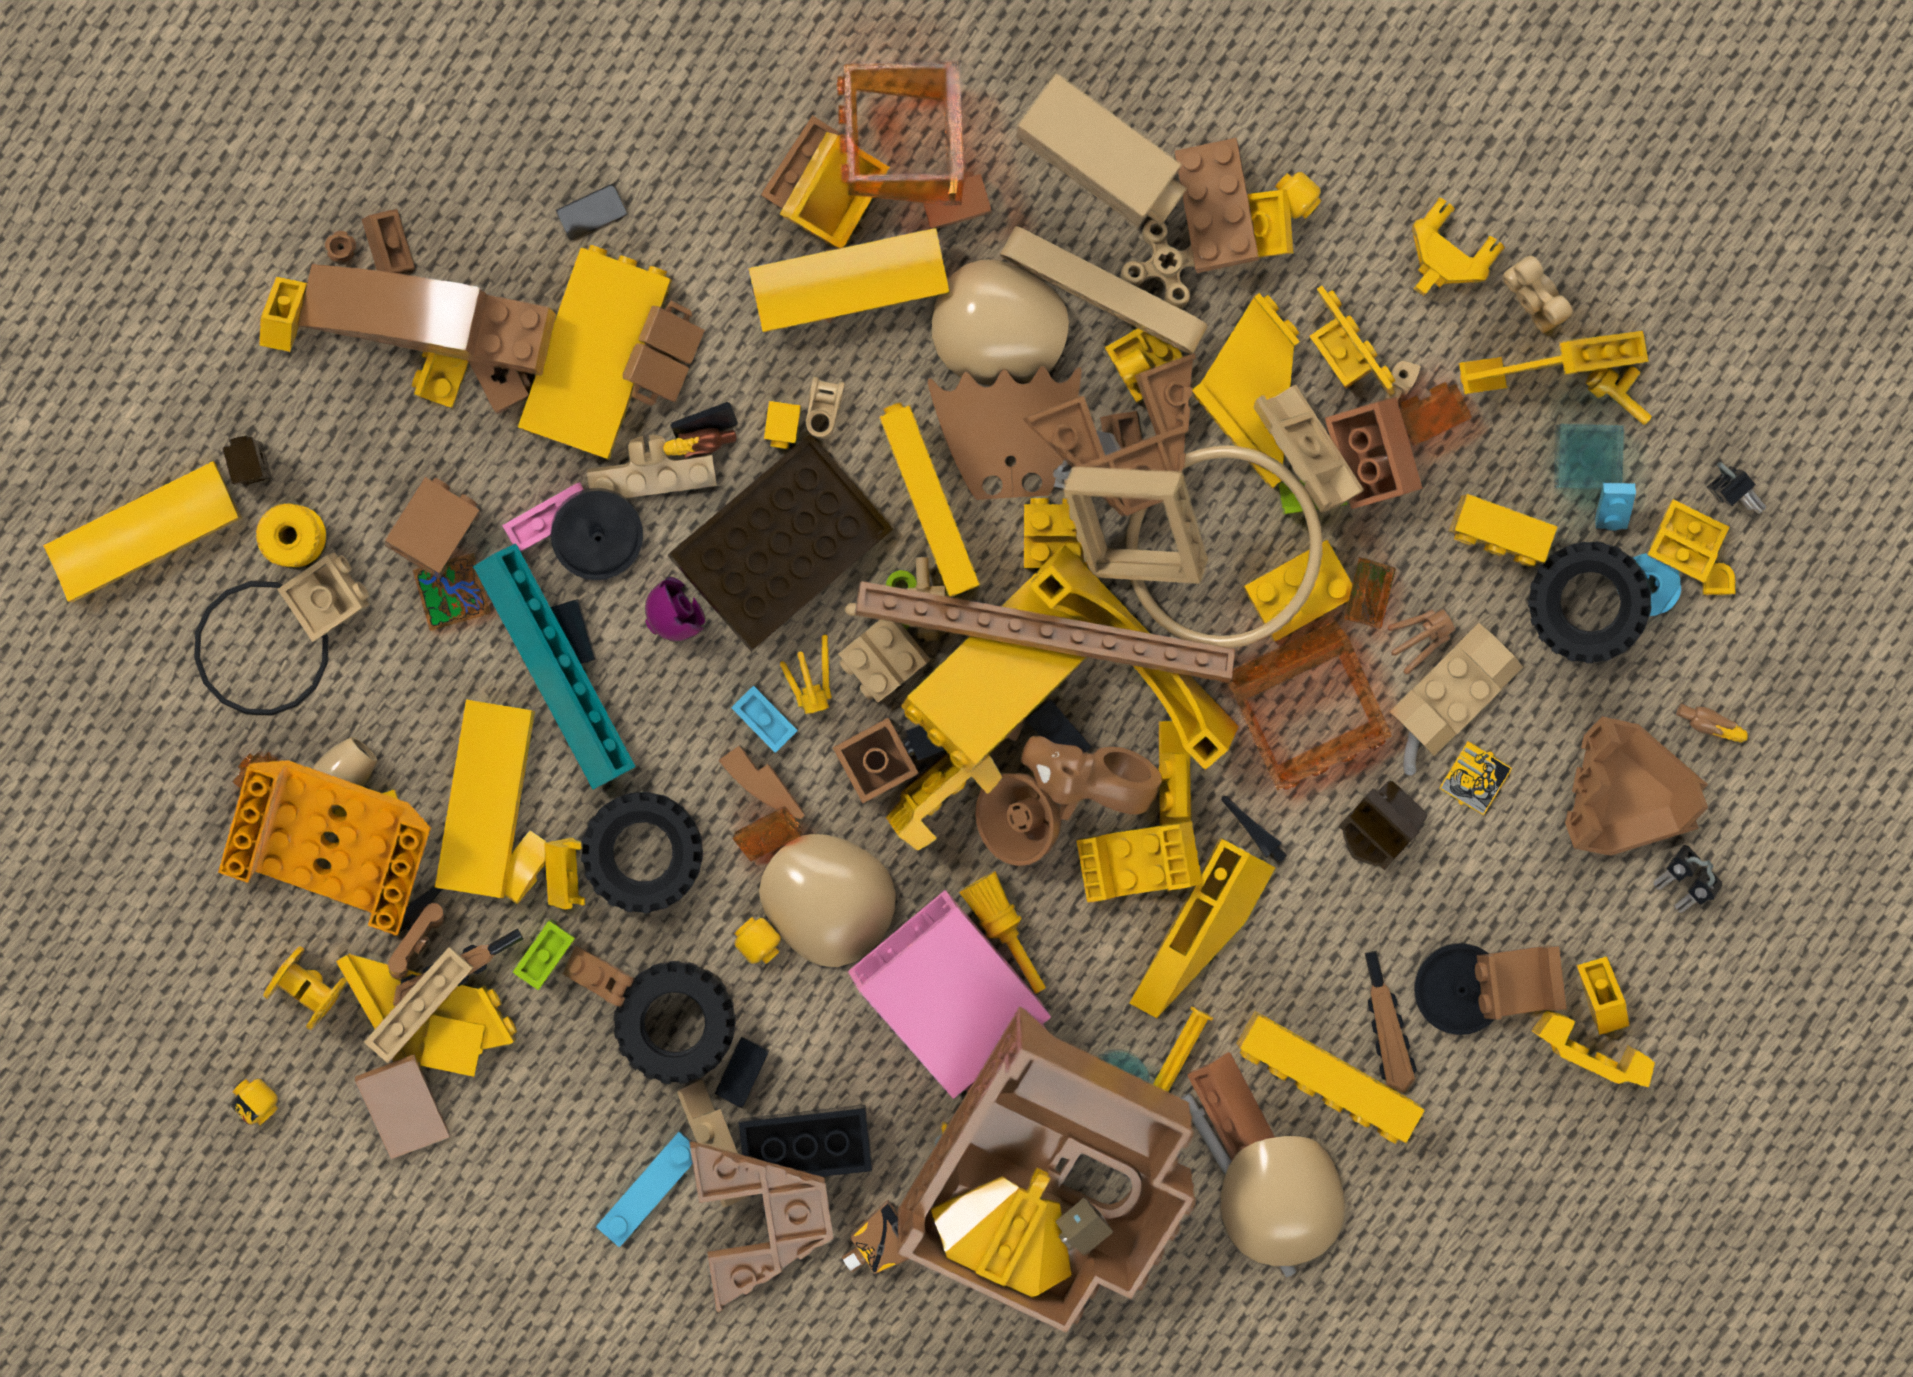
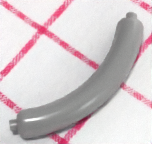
M1411 732L1408 735L1403 761L1404 773L1408 776L1416 773V758L1420 743Z

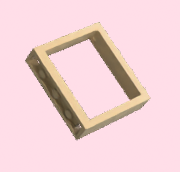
M1072 467L1068 480L1064 481L1063 497L1067 499L1070 508V519L1074 521L1077 529V541L1082 545L1084 562H1087L1089 570L1097 578L1200 584L1208 558L1182 472ZM1091 496L1162 499L1178 552L1107 548Z

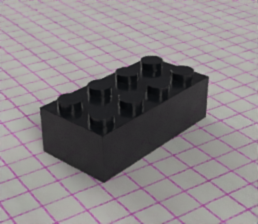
M866 1104L740 1118L739 1120L741 1149L744 1156L821 1177L872 1171L873 1165Z

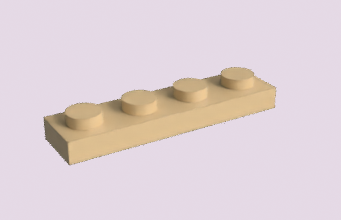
M448 947L364 1043L385 1062L389 1063L474 967L455 950Z

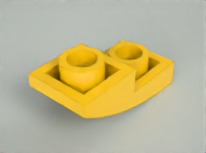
M532 831L526 834L511 854L505 896L516 904L522 900L537 882L536 875L545 866L544 842L546 841Z

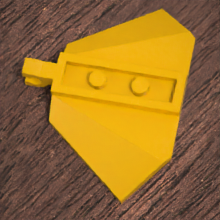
M1037 1167L1027 1190L1002 1176L930 1208L946 1257L974 1270L976 1274L1004 1287L1005 1285L1030 1297L1040 1295L1072 1276L1068 1249L1059 1237L1062 1231L1055 1222L1062 1216L1060 1203L1041 1197L1051 1179L1048 1176L1049 1173Z

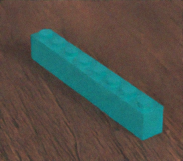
M515 543L473 566L592 789L594 790L635 768L633 760L517 544Z

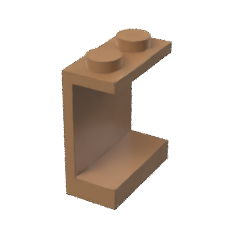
M425 477L385 539V547L440 579L446 570V563L472 522L478 519L480 510L476 508L477 503L468 496L461 494L458 497L449 491L450 486L437 478L431 481Z
M1548 945L1477 955L1478 963L1475 965V975L1481 986L1479 1007L1484 1014V1018L1497 1020L1507 1015L1541 1010L1558 1011L1567 1009L1559 946Z

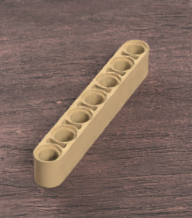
M1014 227L1000 253V256L1010 263L1186 353H1194L1208 327L1199 318L1023 228Z

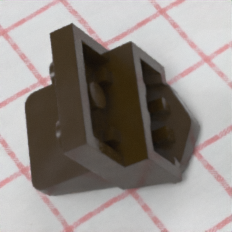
M1388 781L1378 792L1373 788L1338 827L1343 831V837L1352 858L1374 866H1381L1385 870L1418 835L1420 831L1417 828L1426 820L1427 813L1396 783Z

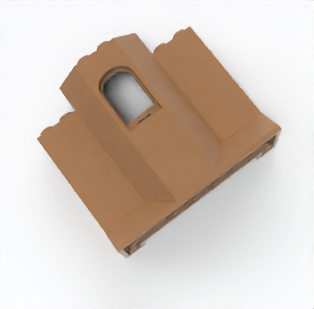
M1019 1006L898 1207V1254L1067 1333L1073 1323L1078 1324L1081 1320L1085 1303L1088 1298L1092 1300L1095 1297L1100 1285L1130 1299L1133 1298L1137 1290L1141 1291L1148 1281V1272L1153 1265L1157 1266L1164 1255L1166 1243L1168 1240H1174L1178 1234L1181 1219L1184 1215H1189L1192 1212L1196 1198L1194 1197L1191 1169L1177 1163V1155L1182 1147L1187 1148L1194 1135L1189 1102L1054 1037L1027 1010ZM1082 1153L1126 1174L1131 1179L1132 1187L1124 1199L1117 1203L1105 1204L1062 1183ZM1062 1157L1068 1159L1060 1172L1054 1170ZM1038 1167L1048 1172V1176L1051 1178L1041 1195L1042 1198L1059 1202L1061 1213L1064 1215L1085 1197L1100 1211L1113 1230V1233L1085 1256L1075 1247L1072 1250L1067 1247L1072 1276L1040 1295L1030 1297L1006 1285L1004 1287L976 1274L974 1270L948 1259L930 1208L1002 1176L1027 1190L1032 1175Z

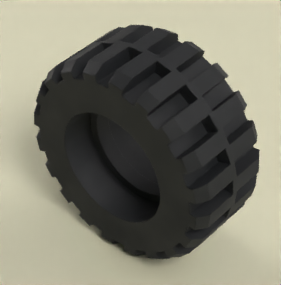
M670 961L668 963H658L643 970L635 977L631 987L627 986L623 995L625 1001L622 1007L617 1006L614 1012L615 1039L618 1040L622 1056L628 1059L629 1065L635 1071L638 1069L644 1074V1077L650 1080H660L661 1083L671 1084V1082H679L683 1084L707 1075L709 1071L715 1069L722 1061L734 1038L736 1015L734 1014V1003L732 998L729 997L725 985L722 981L719 982L712 972L707 969L704 970L694 963ZM667 993H682L690 996L699 1004L704 1014L705 1027L700 1040L694 1046L684 1051L670 1052L661 1049L653 1043L646 1030L645 1018L649 1006L655 999Z

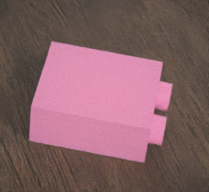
M946 890L848 971L860 993L953 1099L962 1091H969L1019 1006L1027 1010L1043 1027V1024L1051 1018L1039 998Z

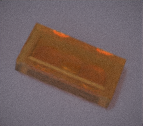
M783 806L735 831L732 839L751 862L800 837L803 829L788 809Z

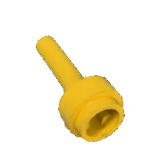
M1630 366L1617 385L1615 383L1618 380L1619 374L1612 368L1593 370L1586 379L1585 383L1589 386L1588 390L1597 398H1601L1607 393L1642 425L1647 424L1651 419L1652 415L1626 394L1640 375V371L1637 368Z

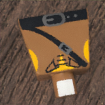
M889 1200L885 1201L851 1233L850 1238L856 1247L842 1256L843 1261L851 1272L867 1263L874 1274L909 1259L898 1254V1213Z

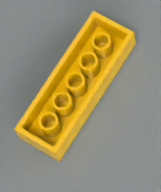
M1254 1011L1236 1043L1241 1049L1239 1053L1243 1058L1256 1065L1261 1060L1268 1064L1267 1069L1271 1074L1284 1081L1289 1076L1296 1080L1294 1085L1298 1089L1312 1097L1315 1092L1324 1096L1322 1098L1324 1104L1340 1113L1343 1108L1351 1112L1349 1116L1352 1117V1120L1366 1128H1369L1371 1124L1378 1127L1377 1132L1380 1133L1379 1135L1394 1144L1398 1140L1407 1143L1425 1111L1415 1101L1257 1011Z

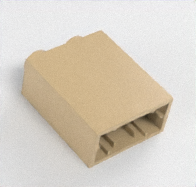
M1057 73L1054 74L1017 126L1016 139L1138 228L1147 216L1162 225L1187 189L1175 180L1182 164Z

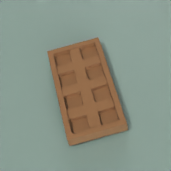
M1237 138L1176 150V161L1182 164L1178 171L1180 184L1187 188L1183 193V202L1196 272L1201 273L1258 261L1257 243Z

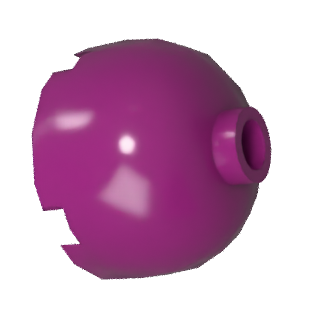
M667 577L651 590L645 601V614L647 617L645 622L648 629L655 635L658 634L660 637L672 642L685 641L704 629L701 625L706 623L705 616L696 599L693 598L691 604L680 589L685 584L674 577Z

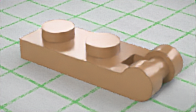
M575 946L563 972V975L618 1007H622L625 1001L623 995L627 986L631 987L635 979L633 976L578 946Z

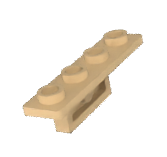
M699 1080L679 1089L677 1094L697 1143L738 1154L721 1109H714L704 1082ZM748 1196L720 1200L723 1207H728Z

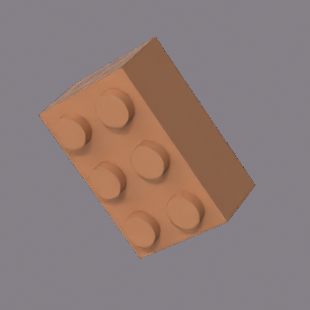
M1396 397L1325 418L1330 438L1364 489L1360 494L1349 500L1351 509L1423 489Z

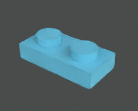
M1603 483L1596 512V529H1607L1610 531L1628 529L1636 496L1635 484Z
M755 686L749 689L731 707L775 753L798 731Z

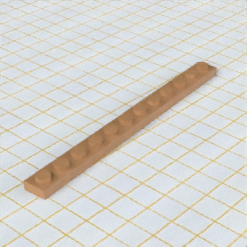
M864 581L860 582L855 609V615L1227 683L1232 679L1235 649Z

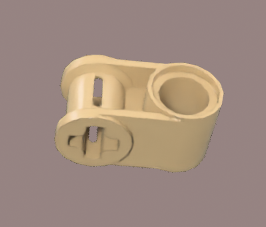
M816 376L813 377L808 401L809 408L806 428L808 433L814 438L825 439L833 433L837 413L841 406L845 382L840 381L839 384L820 381L819 377ZM817 416H824L829 420V427L824 432H816L811 427L812 420Z

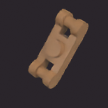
M431 903L425 907L390 957L388 968L392 978L401 980L407 976V963L415 952L420 954L429 941V938L426 936L430 930L438 928L443 924V909L439 904Z

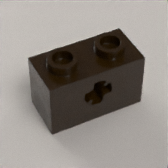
M245 435L230 439V445L222 447L232 485L245 486L272 478L262 441L254 440L253 437Z

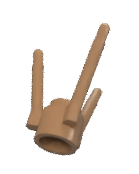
M1431 609L1422 615L1388 626V630L1393 631L1426 621L1422 624L1424 631L1392 650L1391 654L1393 656L1409 649L1427 637L1431 641L1436 639L1404 669L1405 674H1409L1438 646L1448 641V635L1455 631V627L1444 609L1436 613Z

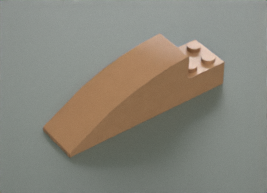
M312 264L298 326L542 376L556 314L546 306L487 295L479 287L383 271Z

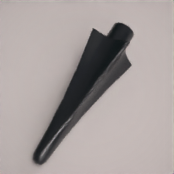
M1222 796V802L1243 825L1265 858L1270 855L1279 864L1287 857L1279 847L1282 843L1246 815L1228 796Z
M434 885L407 906L399 934L405 928L408 931L411 929L425 907L431 904L443 889L435 888Z

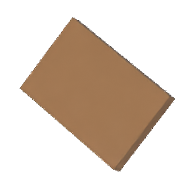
M414 1054L355 1076V1083L390 1159L450 1137L446 1123Z

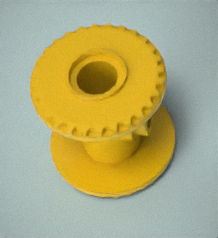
M286 503L270 508L261 517L257 525L256 540L261 553L270 562L285 567H303L314 562L321 555L326 544V529L319 515L310 508ZM293 527L297 532V537L290 544L286 539V534Z
M299 946L275 973L263 996L269 999L279 987L297 999L301 1004L314 1012L306 1025L307 1029L312 1030L334 1005L347 980L342 977L333 989L325 985L323 977L318 971L305 970L297 964L305 951V948Z

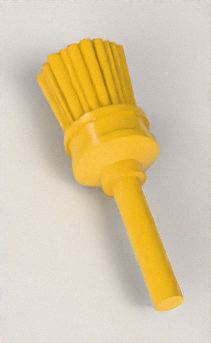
M996 871L987 874L962 889L959 894L981 921L979 924L986 931L987 938H999L1002 944L1006 943L1035 994L1046 988L1045 984L1017 938L1019 932L1016 928L1022 918L1015 911L1014 904H1009Z

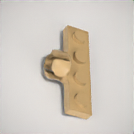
M649 435L650 452L645 451L643 436L632 439L628 445L630 460L626 464L587 469L589 489H609L621 494L625 498L717 486L712 453L697 454L684 458V456L670 457L663 451V446L666 442L660 435Z

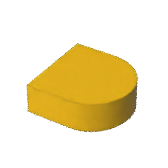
M1714 563L1705 583H1702V595L1735 594V574L1732 568L1724 563Z

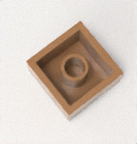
M889 717L833 747L862 803L919 774Z

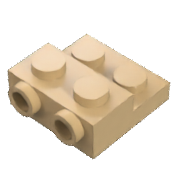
M335 552L326 555L277 589L312 642L318 640L370 605L366 600L369 597L367 589L361 582H354L349 574L352 570L351 565L344 556H337Z
M885 620L876 622L838 653L842 658L840 665L843 670L849 675L855 674L862 683L860 689L864 696L870 700L875 699L878 703L930 661V658L901 623Z

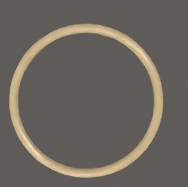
M1230 445L1212 446L1187 453L1183 469L1205 460L1217 458L1249 461L1264 467L1278 476L1290 488L1300 503L1308 525L1310 551L1306 573L1297 593L1282 612L1266 624L1241 634L1217 636L1196 632L1177 623L1157 605L1150 595L1144 580L1130 581L1142 606L1169 633L1183 640L1225 648H1235L1269 637L1280 630L1299 612L1313 590L1318 577L1322 558V532L1318 514L1310 495L1299 479L1287 467L1276 459L1254 449ZM1147 508L1131 514L1126 534V549L1138 550L1139 532Z

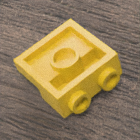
M1030 498V504H1024V568H1041L1043 563L1063 545H1066L1087 567V562H1084L1082 545L1077 541L1075 523L1070 519V508L1067 499L1062 498V504H1049V498Z

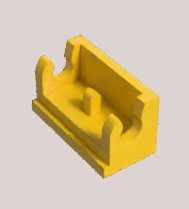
M574 838L544 842L548 905L564 910L572 909V904L585 905V898L579 896L576 849L581 850L582 844Z

